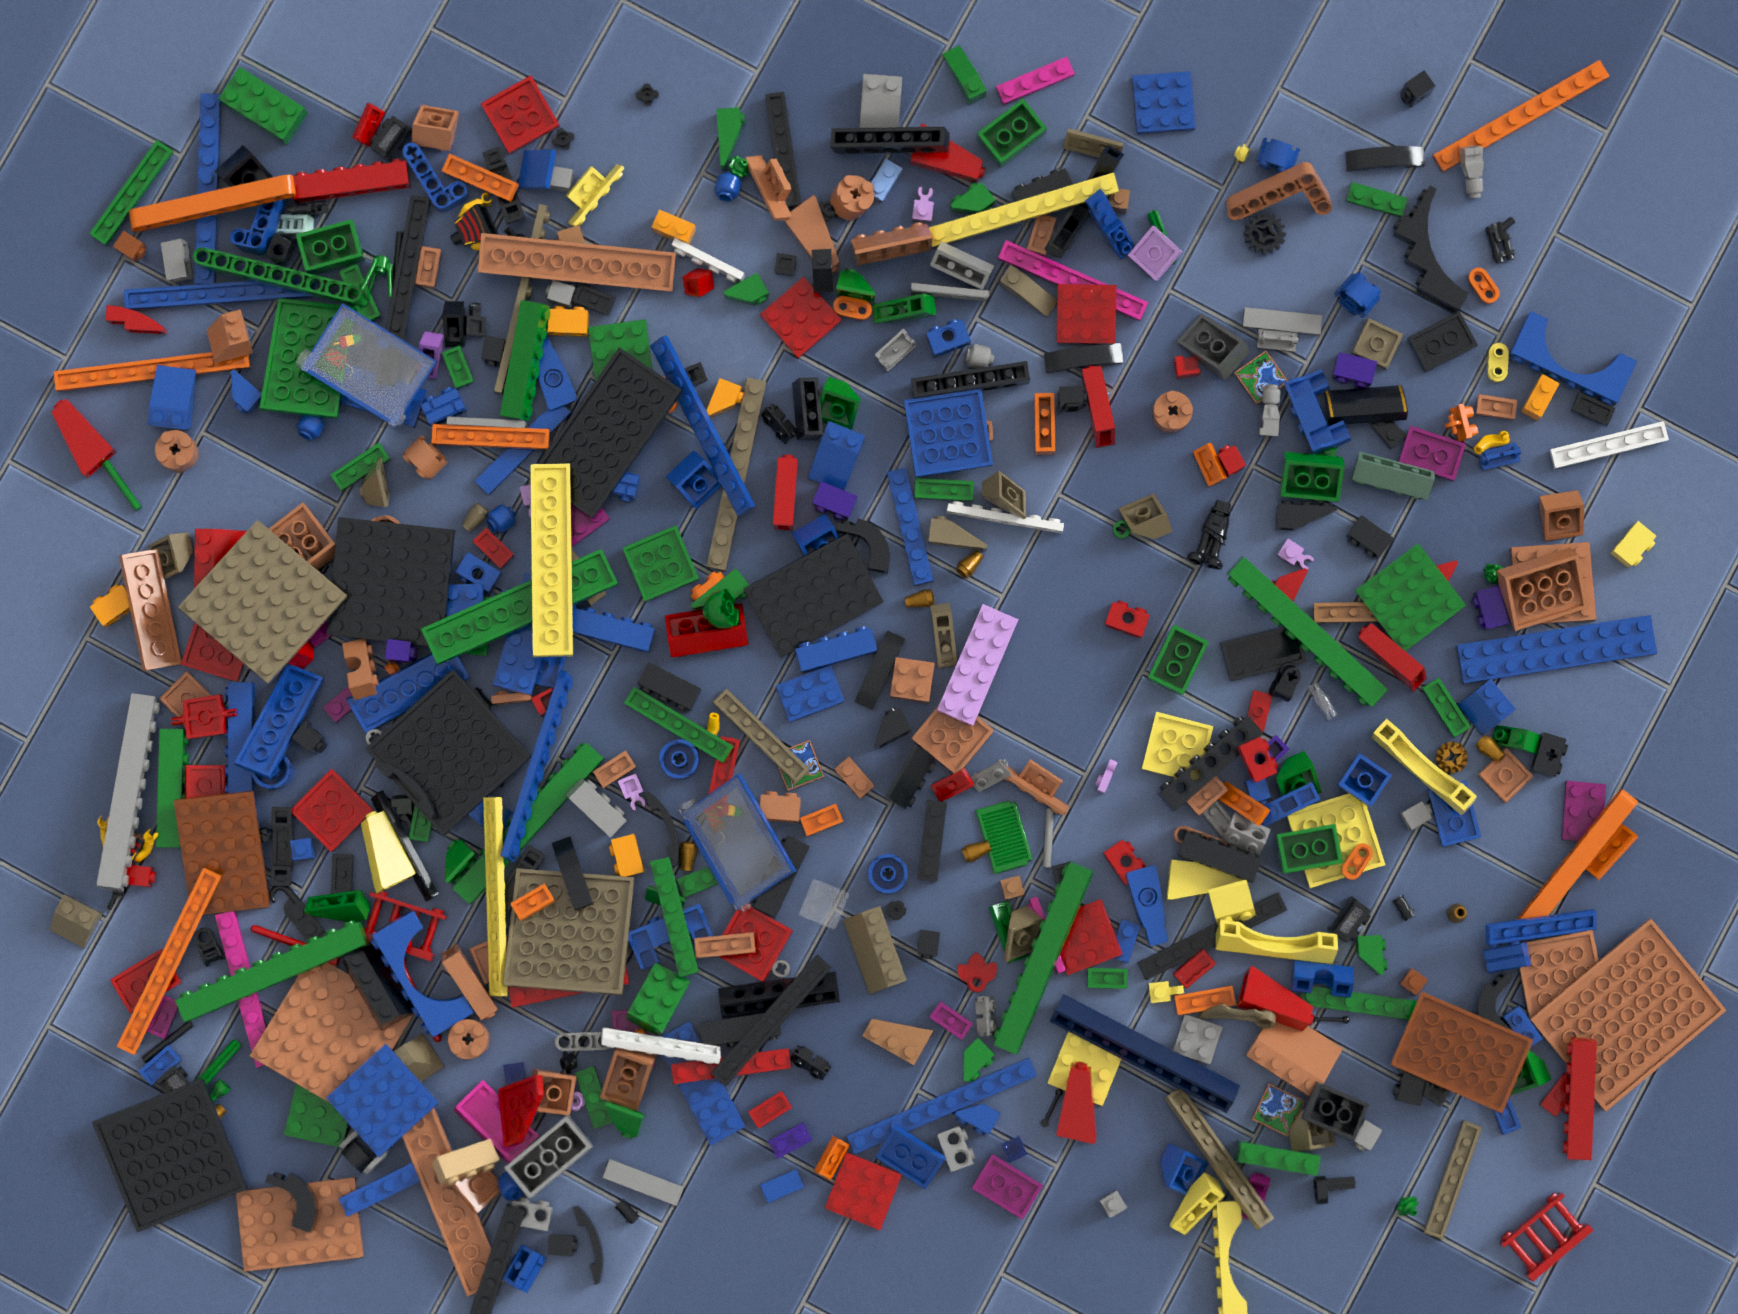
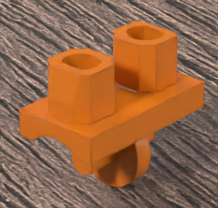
M1459 404L1456 407L1450 408L1451 415L1448 416L1450 423L1445 424V429L1451 428L1452 434H1456L1457 441L1464 442L1478 434L1477 426L1475 424L1469 425L1468 418L1473 417L1474 414L1471 406Z

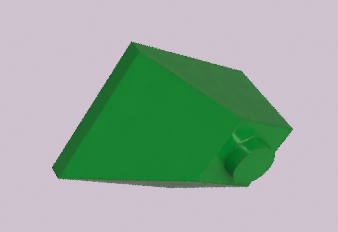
M846 268L845 271H840L836 287L837 297L847 296L875 304V291L861 274L849 268Z
M828 376L820 397L821 415L823 423L828 424L830 421L852 430L861 399L847 382Z
M1305 751L1286 759L1276 777L1281 796L1311 782L1317 793L1322 792L1314 765Z
M461 839L458 841L453 840L447 847L449 851L446 853L445 881L449 884H453L455 879L460 874H463L467 866L479 856Z
M1530 1050L1510 1095L1538 1087L1552 1080L1545 1062Z
M606 1101L605 1107L617 1130L622 1132L621 1136L632 1139L633 1136L638 1137L646 1114Z

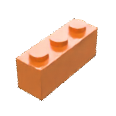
M1054 393L1034 394L1035 455L1055 454Z

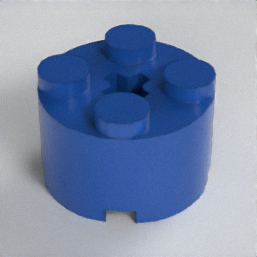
M1264 137L1256 161L1259 162L1258 167L1266 170L1272 167L1277 169V173H1281L1295 166L1300 149L1296 148V151L1291 149L1292 145L1275 139L1267 142V138Z
M1357 272L1356 274L1349 275L1335 291V297L1339 295L1341 298L1339 303L1348 312L1355 316L1357 313L1361 314L1360 318H1364L1380 300L1379 294L1381 290L1376 285H1371L1366 281V277L1362 273Z
M676 739L663 746L659 755V762L662 770L670 778L684 780L695 774L699 767L700 757L693 744L683 739ZM683 755L682 758L684 759V762H680L679 765H677L675 757Z
M284 754L271 780L253 772L251 774L254 781L261 787L269 790H279L286 787L292 780L294 766L291 759Z
M883 854L875 858L870 864L868 877L870 884L876 891L883 894H893L904 887L908 877V870L904 861L898 856ZM885 869H889L890 872L894 873L890 879L882 876V873L886 871Z

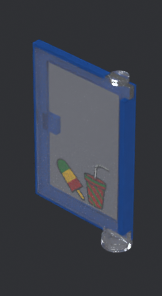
M342 303L312 351L310 352L305 349L298 357L295 366L391 426L396 427L397 424L401 426L407 417L404 413L435 367L437 361Z
M741 774L734 776L698 803L695 799H691L678 807L680 814L684 818L685 826L729 903L733 904L736 911L741 910L743 912L749 909L751 901L797 871Z

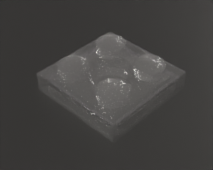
M813 879L799 916L836 930L850 893Z

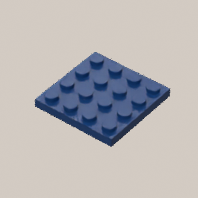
M981 388L904 400L916 478L993 466Z
M387 1044L382 1046L326 1097L378 1157H381L439 1104L436 1098Z

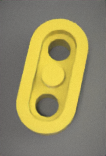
M1502 343L1493 344L1488 351L1487 376L1492 382L1496 383L1503 381L1508 374L1509 351L1506 345ZM1496 350H1501L1502 355H1497ZM1495 369H1500L1501 374L1497 375Z

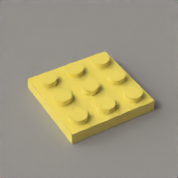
M1156 712L1142 770L1175 778L1174 774L1180 768L1186 769L1190 765L1188 761L1197 754L1200 756L1205 752L1203 748L1210 743L1214 726ZM1193 769L1190 772L1191 779L1195 781L1198 779L1199 773L1197 770Z
M1068 1031L1047 1083L1066 1091L1071 1063H1076L1077 1061L1084 1062L1087 1066L1091 1067L1094 1103L1103 1106L1121 1058Z

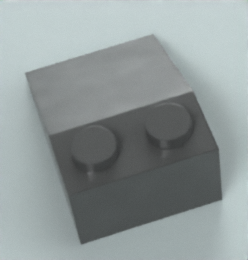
M1202 313L1177 340V343L1196 358L1210 372L1224 381L1250 353L1244 340Z

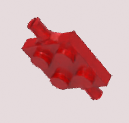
M222 695L182 700V716L172 717L171 721L175 722L171 723L173 726L183 724L186 729L187 739L227 734L226 718L236 717L237 713L232 712H237V709L225 710Z

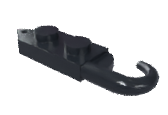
M274 886L271 889L270 900L272 903L276 902L274 895L279 890L284 891L288 896L289 900L284 905V912L306 941L315 936H318V938L324 937L325 930L314 916L304 913L306 906L291 887Z

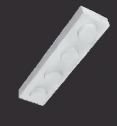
M677 238L674 239L672 248L675 249L674 253L681 257L686 255L692 258L691 261L699 266L704 264L713 273L726 275L725 278L733 283L743 281L745 277L744 272Z

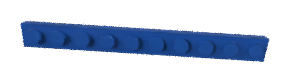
M201 94L197 194L218 190L219 176L215 171L219 168L221 102L218 98L220 94ZM217 214L196 219V249L204 247L216 250ZM202 254V255L199 257V261H200V262L206 261L207 258H208V255H207V254ZM195 262L194 284L215 283L216 271L201 268Z
M296 277L293 280V285H299L302 278ZM256 281L124 290L125 308L131 310L278 300V298L317 297ZM319 282L312 284L313 290L319 289Z
M662 336L651 344L650 347L667 380L683 390L677 400L737 516H741L754 508L755 504L668 336Z
M559 670L500 855L510 862H514L515 857L519 855L520 841L525 836V826L532 814L531 807L538 795L537 788L544 776L543 769L549 761V750L555 742V731L561 723L562 709L566 707L567 694L573 685V677L567 671Z
M1027 1058L848 1135L847 1138L854 1154H857L885 1142L895 1125L908 1132L1034 1078L1037 1075L1030 1059Z

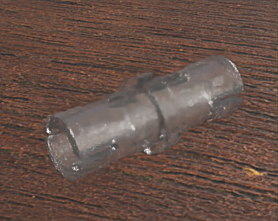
M1319 682L1313 683L1317 691H1315L1312 684L1309 685L1307 689H1309L1316 700L1315 704L1320 707L1326 720L1332 719L1328 711H1330L1333 718L1337 716L1338 713L1329 701L1330 697L1325 695Z

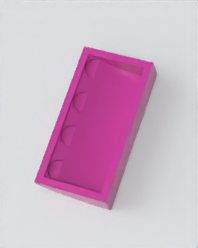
M484 1080L453 1110L483 1141L491 1139L497 1155L507 1165L523 1153L539 1137L529 1127L523 1143L510 1148L503 1146L499 1095Z

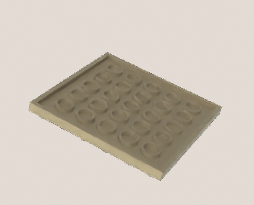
M257 520L178 606V609L269 685L342 604L347 595Z
M516 868L513 901L545 883L555 902L523 921H520L512 907L503 985L506 987L622 996L635 878L583 874L593 905L575 911L561 872Z

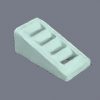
M282 214L280 219L283 220L282 229H279V221L276 233L282 231L290 236H296V234L313 230L314 218L308 214ZM288 220H290L289 229H287Z

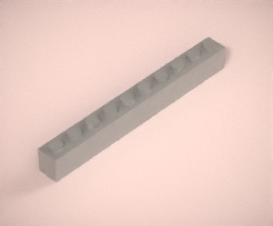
M131 693L97 880V887L99 889L123 892L124 887L128 886L129 875L126 874L128 867L130 868L132 864L130 852L131 848L135 847L136 837L133 835L134 830L138 829L139 826L137 813L142 808L143 799L140 796L141 791H144L146 787L144 774L145 771H148L150 763L147 757L148 752H152L153 741H151V735L156 731L154 719L155 714H158L160 709V703H157L158 701L155 696Z

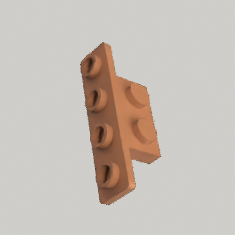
M762 156L746 157L747 166L775 221L790 219L792 215L785 200L791 191V186L777 158L770 159L766 165Z
M1031 759L1021 774L1008 766L1006 767L1011 776L1004 780L1016 784L1021 791L1028 792L1034 796L1036 801L1045 803L1053 812L1065 815L1069 806L1053 796L1063 782L1062 779Z

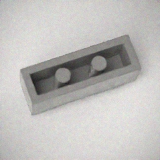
M944 242L940 243L930 266L982 290L987 284L994 265Z
M581 778L565 795L611 838L627 821L623 817L625 813L617 805L613 808L609 804L611 800L603 792L599 795L595 791L597 786L591 780L585 781Z

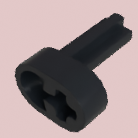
M1314 1176L1316 1204L1328 1203V1190L1354 1189L1356 1184L1354 1176L1327 1179L1325 1176Z

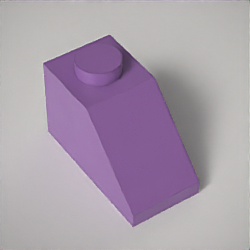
M424 331L419 344V351L437 361L427 377L437 379L443 351L444 335ZM418 362V373H419V371L421 370V368L423 367V365H422L421 363H419V362Z

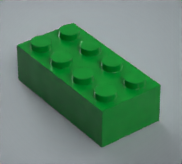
M241 67L238 68L218 98L222 105L286 145L307 115V111L303 106Z

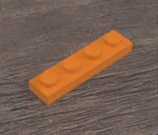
M452 154L448 155L441 170L445 174L509 202L512 201L519 186L516 182Z

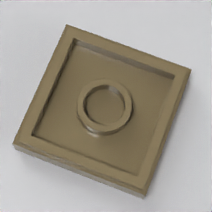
M1368 318L1351 354L1377 361V366L1387 370L1403 334Z

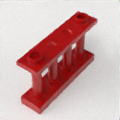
M383 891L378 894L370 892L369 896L376 897L367 926L364 927L368 941L371 942L370 940L373 939L372 933L375 932L374 927L383 900L394 903L388 923L399 917L402 906L413 909L418 919L421 912L432 915L423 945H420L418 949L412 947L413 943L410 941L405 953L433 961L435 954L431 953L430 946L439 919L447 920L448 916L443 915L444 911L432 908V911L398 901L387 897L388 893Z
M1556 1192L1552 1193L1546 1199L1548 1201L1514 1231L1511 1232L1509 1230L1501 1236L1502 1241L1499 1242L1502 1247L1509 1245L1523 1261L1528 1270L1525 1276L1532 1282L1594 1231L1589 1224L1584 1223L1582 1225L1576 1221L1560 1202L1565 1197L1560 1192L1557 1194ZM1553 1206L1573 1228V1234L1568 1238L1561 1234L1545 1214ZM1539 1219L1558 1241V1246L1554 1250L1548 1249L1531 1229L1530 1225ZM1522 1232L1528 1236L1543 1254V1259L1538 1263L1533 1262L1516 1242L1515 1238Z

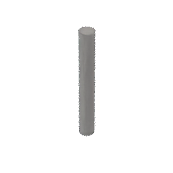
M1046 808L1044 868H1051L1054 812L1051 808Z

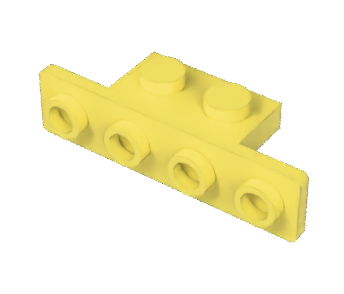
M616 164L605 178L593 167L590 166L566 195L579 207V210L568 222L570 226H580L585 221V215L596 208L599 198L605 196L610 190L609 186L622 176V171L624 170L622 165Z

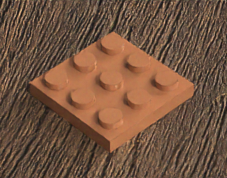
M937 707L911 739L934 756L948 770L955 773L967 765L994 730L979 717L976 718L972 727L937 712Z

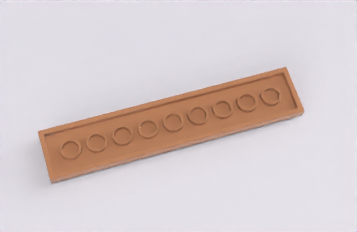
M481 233L478 272L672 292L676 253Z
M433 1108L403 1136V1140L468 1297L477 1293L492 1247L478 1213H473L452 1185H448V1183L441 1185L432 1162L438 1156L453 1151L435 1108Z

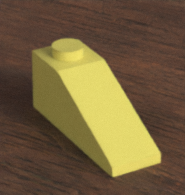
M1204 1172L1189 1188L1170 1223V1227L1185 1235L1225 1196L1219 1180Z

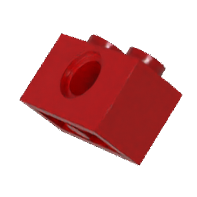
M1117 600V603H1112L1104 626L1141 639L1150 615L1146 614L1147 611L1139 607L1132 609L1128 607L1127 603ZM1130 614L1133 617V622L1125 623L1122 620V616Z
M1260 736L1237 747L1253 783L1277 773L1276 768H1278L1274 757L1271 758L1268 753L1270 748L1266 739L1262 740ZM1257 753L1261 754L1264 758L1261 765L1256 764L1254 761V756Z
M1121 840L1106 850L1103 855L1124 886L1128 884L1126 873L1146 866L1140 857L1136 859L1132 853L1135 850L1130 842ZM1128 856L1130 858L1131 864L1129 867L1121 865V857Z

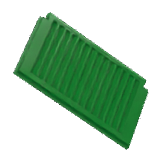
M1008 800L975 810L984 841L988 840L992 850L988 852L994 874L1028 865L1027 861L1033 860L1016 802L1010 804Z

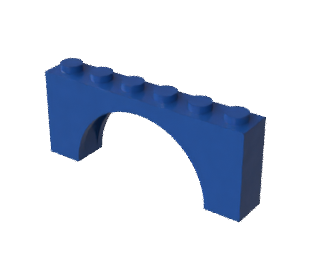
M1530 311L1509 353V357L1512 358L1511 360L1517 364L1522 365L1524 363L1530 366L1529 369L1534 372L1540 373L1541 371L1554 381L1560 380L1570 389L1575 390L1577 388L1583 391L1582 393L1592 398L1596 397L1603 403L1615 406L1637 361L1619 353L1613 362L1600 372L1593 374L1570 372L1557 364L1547 349L1545 330L1548 319Z
M412 909L373 932V939L370 941L376 950L381 949L384 954L381 956L382 961L386 967L391 966L394 972L391 973V976L396 984H402L404 989L401 992L406 1001L411 999L414 1004L411 1009L417 1018L421 1016L424 1023L421 1026L426 1034L431 1033L435 1037L473 1014L474 1011L464 994L450 999H435L423 995L409 982L404 968L405 952L414 935L424 928Z

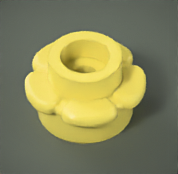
M1246 144L1242 147L1238 146L1234 157L1237 158V162L1244 163L1250 152V148L1245 147Z

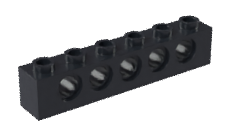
M945 127L831 128L830 147L836 154L949 152L950 133Z
M1027 361L911 378L913 398L979 388L982 391L1030 383Z
M1242 716L1238 717L1233 722L1234 726L1229 731L1226 728L1218 735L1219 740L1215 743L1211 741L1203 748L1205 752L1202 755H1195L1188 761L1190 765L1186 769L1180 768L1174 774L1175 778L1171 782L1167 780L1159 787L1161 790L1157 794L1172 811L1179 809L1240 755L1237 749L1238 746L1264 734L1249 716L1244 718ZM1236 731H1240L1243 735V739L1240 742L1234 738ZM1221 744H1225L1228 747L1226 755L1222 754L1219 750ZM1208 756L1214 761L1211 768L1205 765V759ZM1193 769L1199 773L1196 781L1190 777V772ZM1178 782L1184 785L1182 793H1178L1175 789Z
M836 971L827 972L796 1008L840 1002ZM796 977L718 988L722 1019L765 1013Z

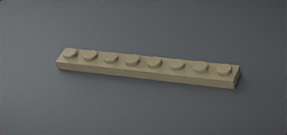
M1177 1089L1166 1096L1164 1099L1255 1229L1259 1230L1271 1222L1274 1217L1187 1093Z

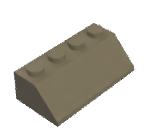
M880 906L843 919L869 994L907 981Z

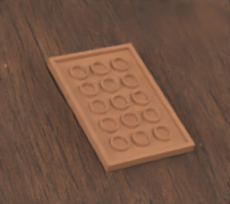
M356 1178L308 1183L315 1193L318 1203L317 1221L311 1233L291 1226L296 1214V1201L287 1190L280 1187L245 1190L237 1193L236 1199L244 1272L364 1257L359 1211L347 1217L338 1199L357 1189Z

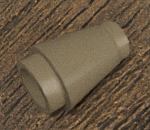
M477 502L471 506L461 525L471 532L472 529L487 518L489 511Z

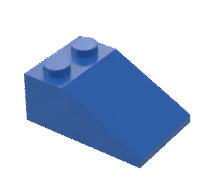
M157 365L147 425L183 430L191 428L196 380L195 369Z
M829 421L807 479L817 483L824 482L845 491L864 444L865 435Z

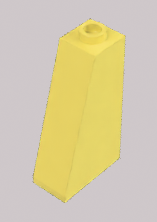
M373 811L365 816L366 819L361 823L373 884L377 894L410 879L416 874L384 811L379 813Z
M1170 860L1166 900L1207 894L1209 889L1243 881V879L1196 862Z

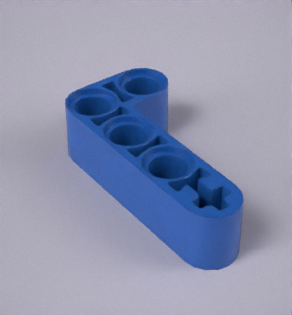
M408 143L404 146L403 154L438 211L448 212L467 200L469 192L464 183L456 181L444 188L420 147L415 143ZM412 150L415 152L418 160L416 161L410 154V151ZM427 166V171L419 173V167ZM436 182L437 187L435 189H428L429 183ZM458 188L464 189L463 194L460 196L454 195L455 190ZM441 198H446L447 203L439 206L438 201Z
M287 199L259 205L251 229H234L230 234V241L241 251L258 255L266 254L271 240L276 233Z

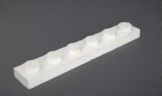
M1663 421L1550 449L1549 452L1554 469L1666 442L1669 438Z
M953 501L952 504L948 503L947 514L1060 534L1063 532L1064 523H1060L1059 519L1049 518V521L1041 520V516L1030 515L1022 519L1011 513H1002L1003 510L998 508H991L990 511L984 510L983 506L980 505L967 507L964 506V503Z
M609 1028L602 1029L601 1045L609 1048L618 1047L628 1051L636 1050L648 1054L655 1053L667 1057L684 1058L690 1061H704L708 1064H719L720 1062L719 1046Z

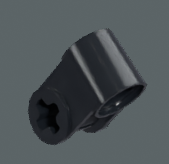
M1285 662L1281 665L1276 678L1270 686L1269 695L1286 702L1291 700L1301 678V673L1294 663Z
M210 928L198 929L195 932L194 939L204 965L208 967L212 962L219 959L224 960L225 955L213 930ZM203 931L209 934L207 942H203L200 939V934Z

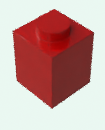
M1227 445L1219 450L1220 453L1217 456L1227 478L1246 467L1235 445L1232 447Z
M131 865L127 869L126 875H129L128 885L152 887V883L156 881V872H154L153 867Z

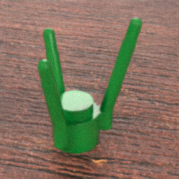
M376 255L373 258L372 265L362 283L360 291H364L372 275L368 287L371 293L377 274L384 275L387 272L388 297H392L393 265L389 264V258L381 255Z

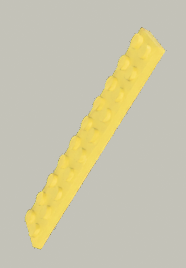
M531 464L533 657L573 656L570 464Z

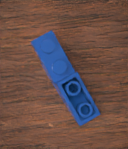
M1099 189L1085 200L1089 208L1088 212L1111 248L1122 259L1132 251L1135 245L1124 224L1115 214L1105 193Z
M1313 783L1304 785L1265 804L1264 806L1270 812L1261 825L1268 826L1319 801L1320 798Z

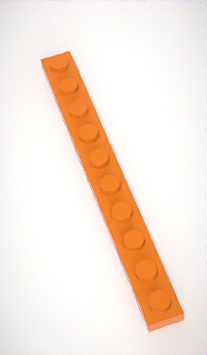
M1598 60L1435 153L1433 158L1443 173L1460 163V147L1479 145L1485 149L1608 79L1609 74L1601 61Z
M212 352L54 371L55 390L59 392L150 381L155 378L157 365L195 369L196 375L232 371L233 369L250 368L249 354L215 363Z
M205 867L202 869L116 1047L133 1055L136 1054L222 875Z

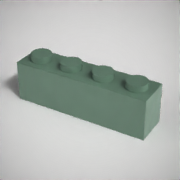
M1360 451L1352 472V480L1358 484H1369L1377 489L1392 490L1396 494H1407L1418 500H1428L1435 477V471Z

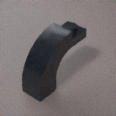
M862 519L857 520V526H853V522L844 520L841 523H837V533H848V535L863 539L868 544L871 551L869 570L888 574L890 552L888 543L881 531L873 524Z
M1506 973L1504 976L1500 974L1493 982L1495 984L1494 987L1488 982L1483 987L1477 1001V1015L1511 1030L1498 1017L1495 1010L1497 996L1513 979V977Z
M278 1172L268 1174L265 1180L266 1183L287 1190L296 1201V1214L291 1226L309 1233L313 1232L318 1216V1203L310 1185L294 1173H290L287 1179H285L286 1175Z

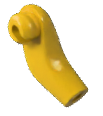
M1501 431L1499 434L1483 436L1474 447L1475 453L1480 455L1489 448L1507 445L1510 441L1509 433Z
M710 713L707 731L717 736L720 726L719 714Z

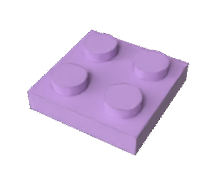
M1152 226L1128 256L1155 281H1158L1183 251L1157 227Z

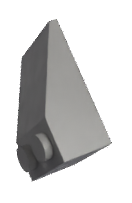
M863 75L860 128L899 127L902 77Z

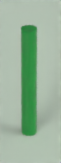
M106 460L103 462V467L135 511L141 509L142 506L110 461Z

